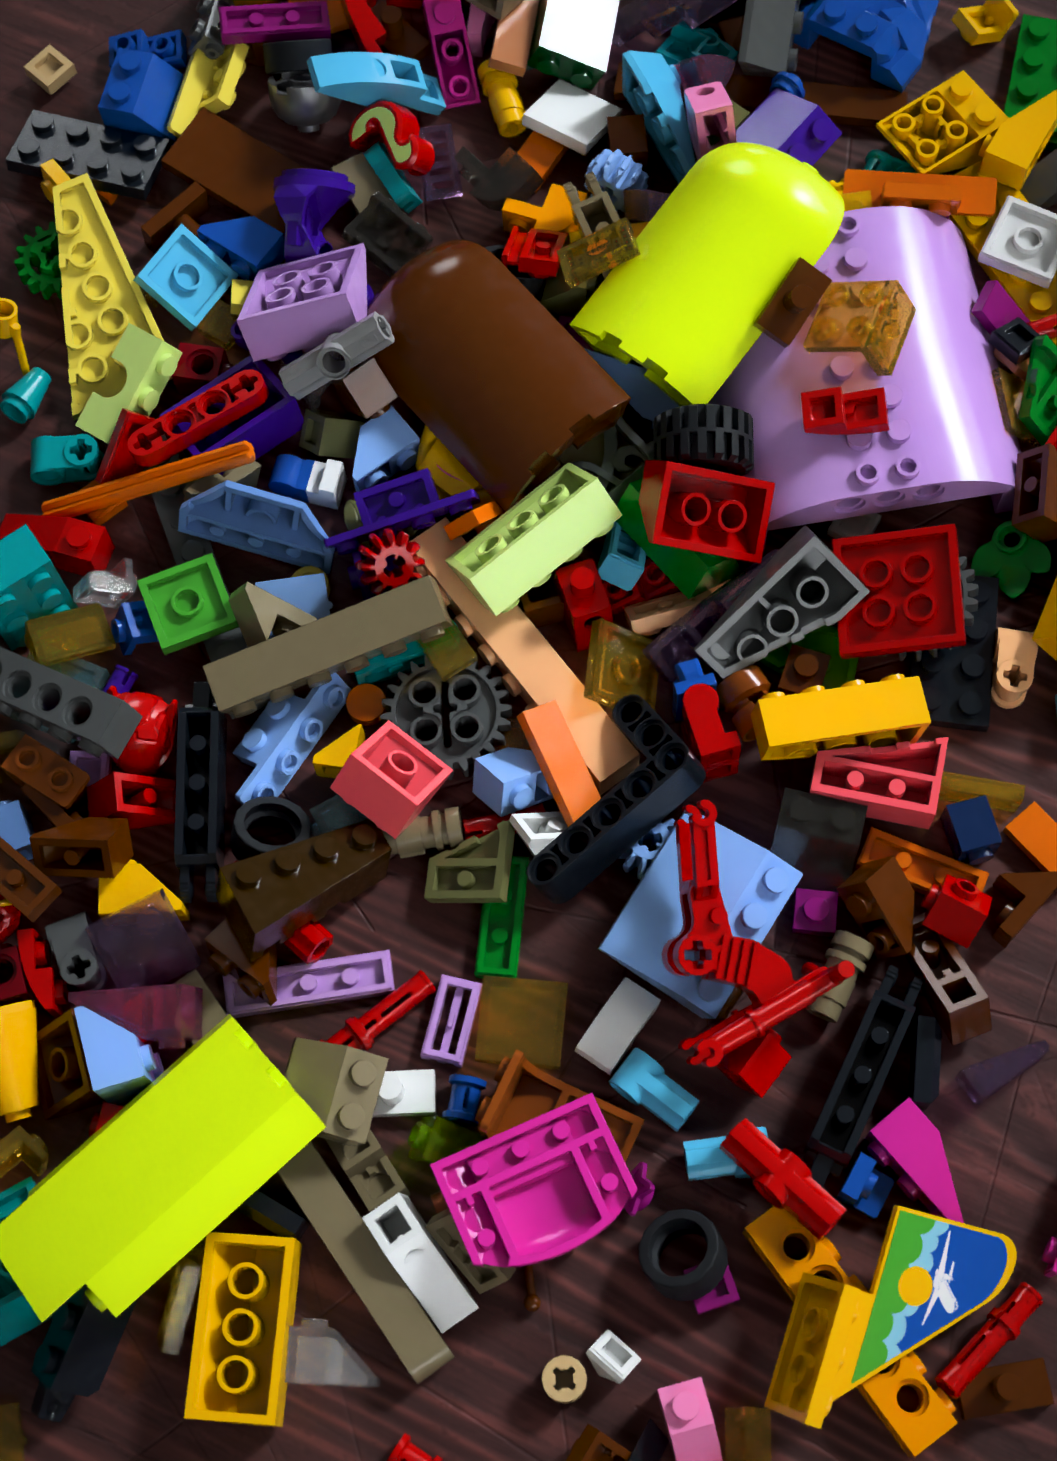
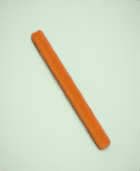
M240 441L51 499L41 505L42 515L72 518L253 463L256 459L254 447L248 441Z

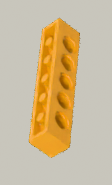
M773 1206L744 1228L742 1234L793 1303L795 1302L803 1272L812 1275L825 1274L834 1281L851 1285L869 1293L856 1275L852 1274L848 1277L840 1267L838 1262L842 1257L831 1241L826 1237L819 1241L785 1208L778 1209ZM790 1237L801 1239L807 1248L806 1257L801 1260L789 1258L783 1249L784 1240ZM913 1351L892 1363L886 1373H877L856 1386L908 1458L916 1457L958 1423L952 1415L956 1411L954 1404L941 1388L938 1387L936 1390L931 1388L922 1376L927 1370ZM909 1386L917 1392L919 1405L914 1412H906L899 1407L896 1396L900 1387Z

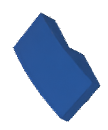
M142 29L109 37L110 68H112L119 47L154 53L175 69L187 67L186 36L181 29L147 37Z

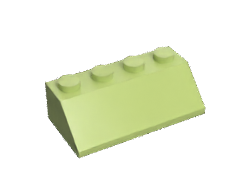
M568 462L445 561L479 602L497 616L500 613L513 609L519 603L520 597L532 587L536 588L547 582L552 575L551 572L561 564L577 558L582 553L583 547L595 537L598 538L607 534L613 528L614 522L623 515L597 477Z

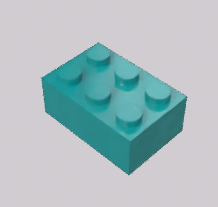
M27 524L0 540V635L13 651L18 647L31 644L40 633L51 626L66 622L72 616V613L79 609L52 561Z

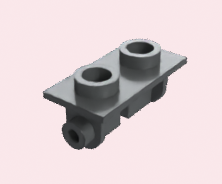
M199 0L196 11L200 13L199 18L195 20L188 34V37L192 39L188 55L191 56L197 48L205 52L206 57L209 59H217L223 55L225 45H222L218 7L235 6L233 0Z

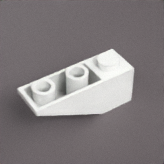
M397 1193L362 1218L385 1256L441 1333L446 1332L479 1308L440 1245L426 1230V1223L407 1195Z

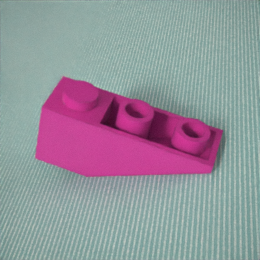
M423 0L422 8L436 73L446 104L445 110L481 103L461 1Z
M909 1097L869 1131L865 1137L870 1143L867 1149L882 1167L889 1165L900 1177L896 1182L910 1200L916 1201L919 1199L931 1215L964 1223L940 1132Z

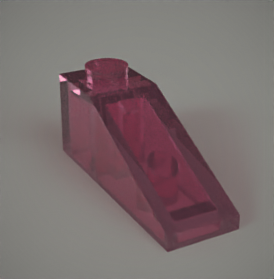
M168 984L68 992L69 1002L77 1006H84L142 1039L158 1041L159 1049H184L185 1041H196L202 1038L203 988L186 984Z

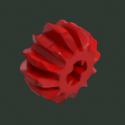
M389 528L384 529L382 541L377 535L372 533L369 535V541L373 546L369 549L361 545L358 549L360 553L367 556L365 560H359L355 563V567L358 570L366 571L362 574L360 581L364 585L372 584L371 592L375 595H380L384 590L387 592L407 584L410 577L414 580L422 578L419 573L414 571V567H421L425 564V560L422 557L414 556L421 547L415 541L408 543L409 535L403 531L395 537L393 530ZM388 556L395 558L393 560L395 568L391 571L386 569L388 564L385 559Z

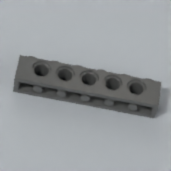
M0 647V714L9 717L12 712L19 714L17 719L35 730H39L42 725L48 727V734L66 744H69L71 739L79 741L77 745L79 748L97 758H100L101 754L105 753L119 759L143 717L140 713L118 697Z

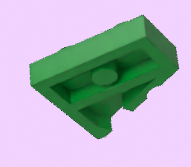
M1047 334L1037 336L1033 340L1019 413L1020 421L1041 445H1045L1057 426V346Z

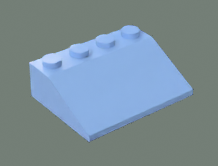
M682 813L679 819H684L686 823H689V815ZM715 822L719 888L725 910L728 914L732 935L755 940L761 944L802 878L803 873L769 850ZM674 826L598 949L701 1018L716 1019L735 986L701 979L702 975H673L665 968L662 961L663 947L670 939L678 936L683 927L676 828ZM685 950V960L694 961V951Z

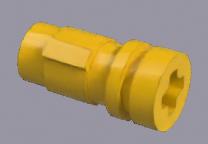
M488 59L477 69L483 94L489 98V106L499 134L503 137L517 136L527 128L522 125L525 109L519 92L516 90L518 86L517 77L514 74L488 67Z

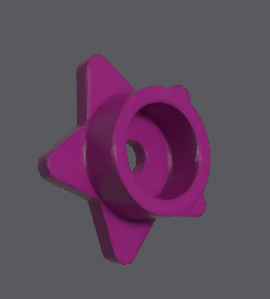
M640 1162L630 1172L638 1189L632 1200L629 1197L624 1206L626 1212L631 1217H634L636 1212L645 1209L654 1195L655 1185L646 1178L647 1164L644 1162Z

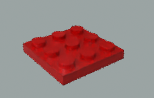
M955 523L832 539L833 553L870 591L851 611L838 621L839 652L842 659L966 645L958 538Z

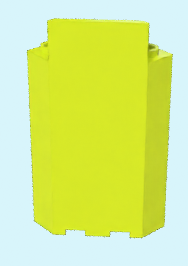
M229 1013L29 1191L27 1200L0 1223V1260L41 1322L46 1320L84 1284L88 1286V1289L85 1291L87 1298L100 1312L103 1313L108 1308L115 1317H118L325 1129L326 1126L293 1089L290 1082L260 1050L256 1042Z

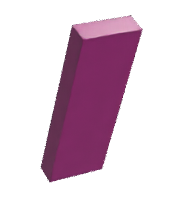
M327 0L218 7L222 45L331 38Z

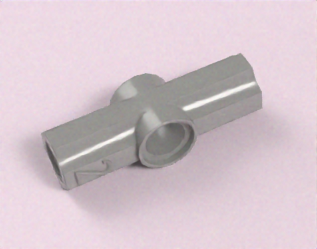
M375 311L342 332L329 334L322 344L280 369L279 375L282 379L283 387L290 396H294L299 400L331 380L344 378L351 368L394 343L395 337L391 331V326L383 315ZM328 352H339L345 360L337 361Z

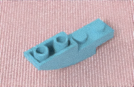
M341 52L311 56L306 61L315 92L366 107L379 100H385L436 116L446 108L438 79L423 74L419 60L387 53Z

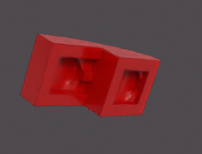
M841 386L801 393L805 433L851 435L890 431L884 387L843 394Z

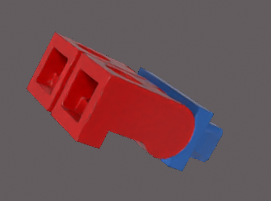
M698 658L677 663L674 665L677 680L673 683L672 713L675 722L682 721L681 731L685 744L701 762L706 771L703 783L738 773L741 742L736 730L728 733L724 731L718 714L719 696L716 692L717 682L714 673L704 675Z

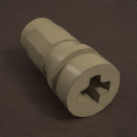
M459 806L445 808L444 813H440L439 810H433L431 815L417 816L396 839L381 830L392 848L391 855L399 854L400 858L426 854V849L437 847V850L441 851L446 850V845H450L451 849L465 841Z
M842 930L835 931L830 943L833 948H828L824 956L827 959L825 967L829 968L844 960H848L854 964L855 973L850 978L844 980L843 983L817 997L814 1003L806 1007V1010L812 1015L831 1023H837L856 985L855 981L858 974H863L866 969L864 962L870 960L875 948L865 939Z

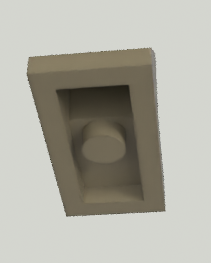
M248 581L231 593L228 600L247 647L268 640L271 631L276 637L317 620L316 617Z

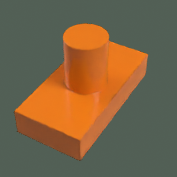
M493 500L469 511L443 528L450 541L474 530L479 534L503 515L505 511Z

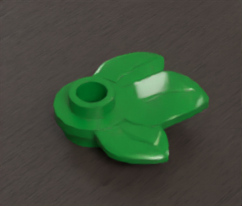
M1012 520L1000 524L995 529L992 541L977 549L973 557L971 569H974L975 576L999 578L1001 590L1009 598L1016 599L1027 590L1031 582L1032 573L1045 574L1051 571L1052 559L1050 551L1044 543L1013 527ZM1018 536L1020 541L1016 546H1006L1009 537Z

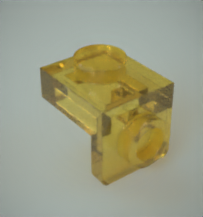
M20 1125L0 1140V1178L21 1161L38 1177L44 1174L47 1170L49 1155L48 1148L43 1140L34 1133L29 1135Z

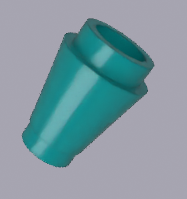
M33 367L30 372L25 374L2 394V402L0 403L2 412L9 419L20 424L33 419L49 384L52 382L50 375L39 367Z

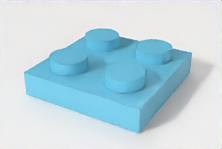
M181 223L133 281L192 331L229 288L232 279L238 277V274Z

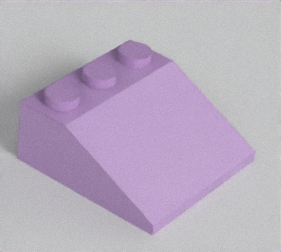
M364 243L258 270L237 318V324L254 362L263 359L276 361L285 357L288 353L299 350L309 352L322 344L329 334L342 332L367 316V270Z

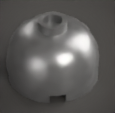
M309 70L281 73V80L276 82L273 76L268 79L269 98L276 115L287 124L298 126V131L300 132L318 131L320 129L319 125L330 121L338 111L341 99L315 92Z

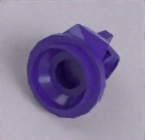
M303 168L282 171L281 176L274 178L273 190L275 191V203L285 223L284 257L286 263L334 251L332 245L325 240L321 230L341 206L354 198L355 184L348 181V176L333 171Z

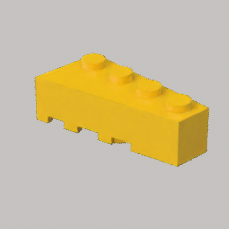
M903 674L889 675L882 678L880 682L866 684L864 680H852L842 684L839 688L826 690L824 686H812L802 690L799 694L785 695L784 692L780 691L771 692L757 700L750 714L761 761L809 758L815 755L818 749L832 750L869 745L870 748L905 741H909L910 744L916 743L931 723L920 677L905 678Z

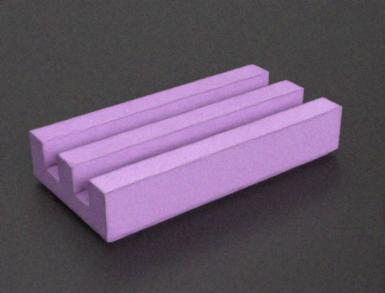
M444 974L441 975L420 1054L421 1058L437 1060V1062L443 1064L450 1063L460 1068L463 1067L483 990L482 983ZM453 986L456 987L440 1051L434 1050L433 1045L448 988ZM465 990H470L471 995L456 1053L451 1054L449 1050Z

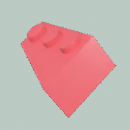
M949 737L911 744L909 741L896 742V745L875 748H870L869 745L818 751L812 770L806 805L929 830L937 811Z

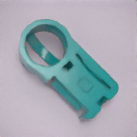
M377 141L364 152L367 161L400 208H403L409 214L423 202L405 177L404 172L394 168L384 143Z

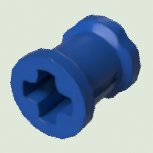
M449 1075L448 1082L452 1085L448 1108L442 1112L441 1118L456 1124L478 1126L479 1122L475 1120L478 1111L481 1091L486 1089L487 1081L468 1075ZM465 1092H466L465 1103H464V1108H463V1101H464V1096H465Z

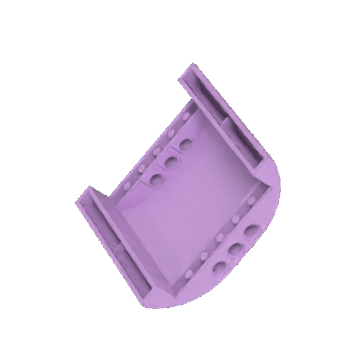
M879 206L844 211L841 225L834 239L814 265L816 269L832 279V282L791 344L784 348L765 333H762L708 403L734 407L749 413L753 418L754 468L744 477L775 483L767 532L769 530L986 495L991 496L995 513L1013 511L1017 454L1022 452L997 359L993 356L994 348L988 342L990 334L971 312L979 297V292L965 240L960 229L946 217L921 208ZM840 386L842 387L843 394L884 387L890 431L851 435L805 433L801 393Z

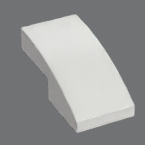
M625 977L576 1046L575 1052L610 1075L631 1048L635 1037L656 1011L661 1000Z

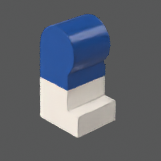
M280 454L276 457L268 487L274 493L284 497L338 510L347 477L343 462L327 459V462L324 463L309 459L303 460L290 454Z

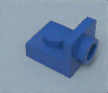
M144 600L121 603L115 619L111 621L112 638L115 643H119L123 656L131 655L136 644L158 642Z
M861 1152L854 1161L836 1199L875 1219L879 1215L894 1185V1180L874 1169L877 1160Z

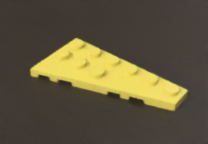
M88 173L52 187L55 224L58 235L59 268L62 281L61 293L65 340L69 362L68 374L72 397L71 409L74 420L80 417L92 392L103 397H113L123 389L127 379L126 369L121 362L111 356L128 323L164 341L139 285L133 281L135 276Z

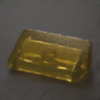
M99 603L30 619L25 623V644L36 662L44 666L116 648V643L104 610Z

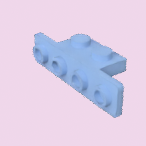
M337 673L331 674L332 680L330 682L312 688L305 699L294 695L277 703H272L270 700L251 729L244 735L233 754L241 762L254 767V770L235 795L236 800L242 805L257 797H279L346 704V698L351 688Z

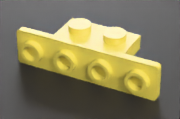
M245 43L225 45L223 55L217 59H209L206 57L205 52L197 48L191 55L167 124V130L179 138L203 107L216 114L222 110L226 111L232 106L237 96L235 88L238 79L246 69L247 64L244 61L249 46Z

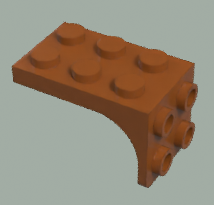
M516 1049L512 1058L505 1056L501 1061L494 1078L498 1082L496 1092L493 1098L485 1096L476 1114L475 1120L479 1122L478 1128L481 1139L484 1141L581 1098L588 1093L540 1070L526 1059L524 1052ZM595 1097L626 1163L645 1119Z

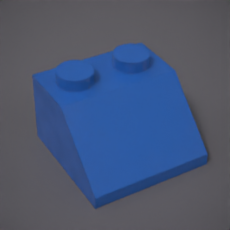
M119 47L98 105L104 125L169 139L170 145H173L178 138L167 130V124L184 74L154 53Z

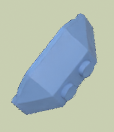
M226 480L182 503L179 509V532L297 566H314L323 570L325 574H330L335 548H325L323 540L329 537L305 502Z

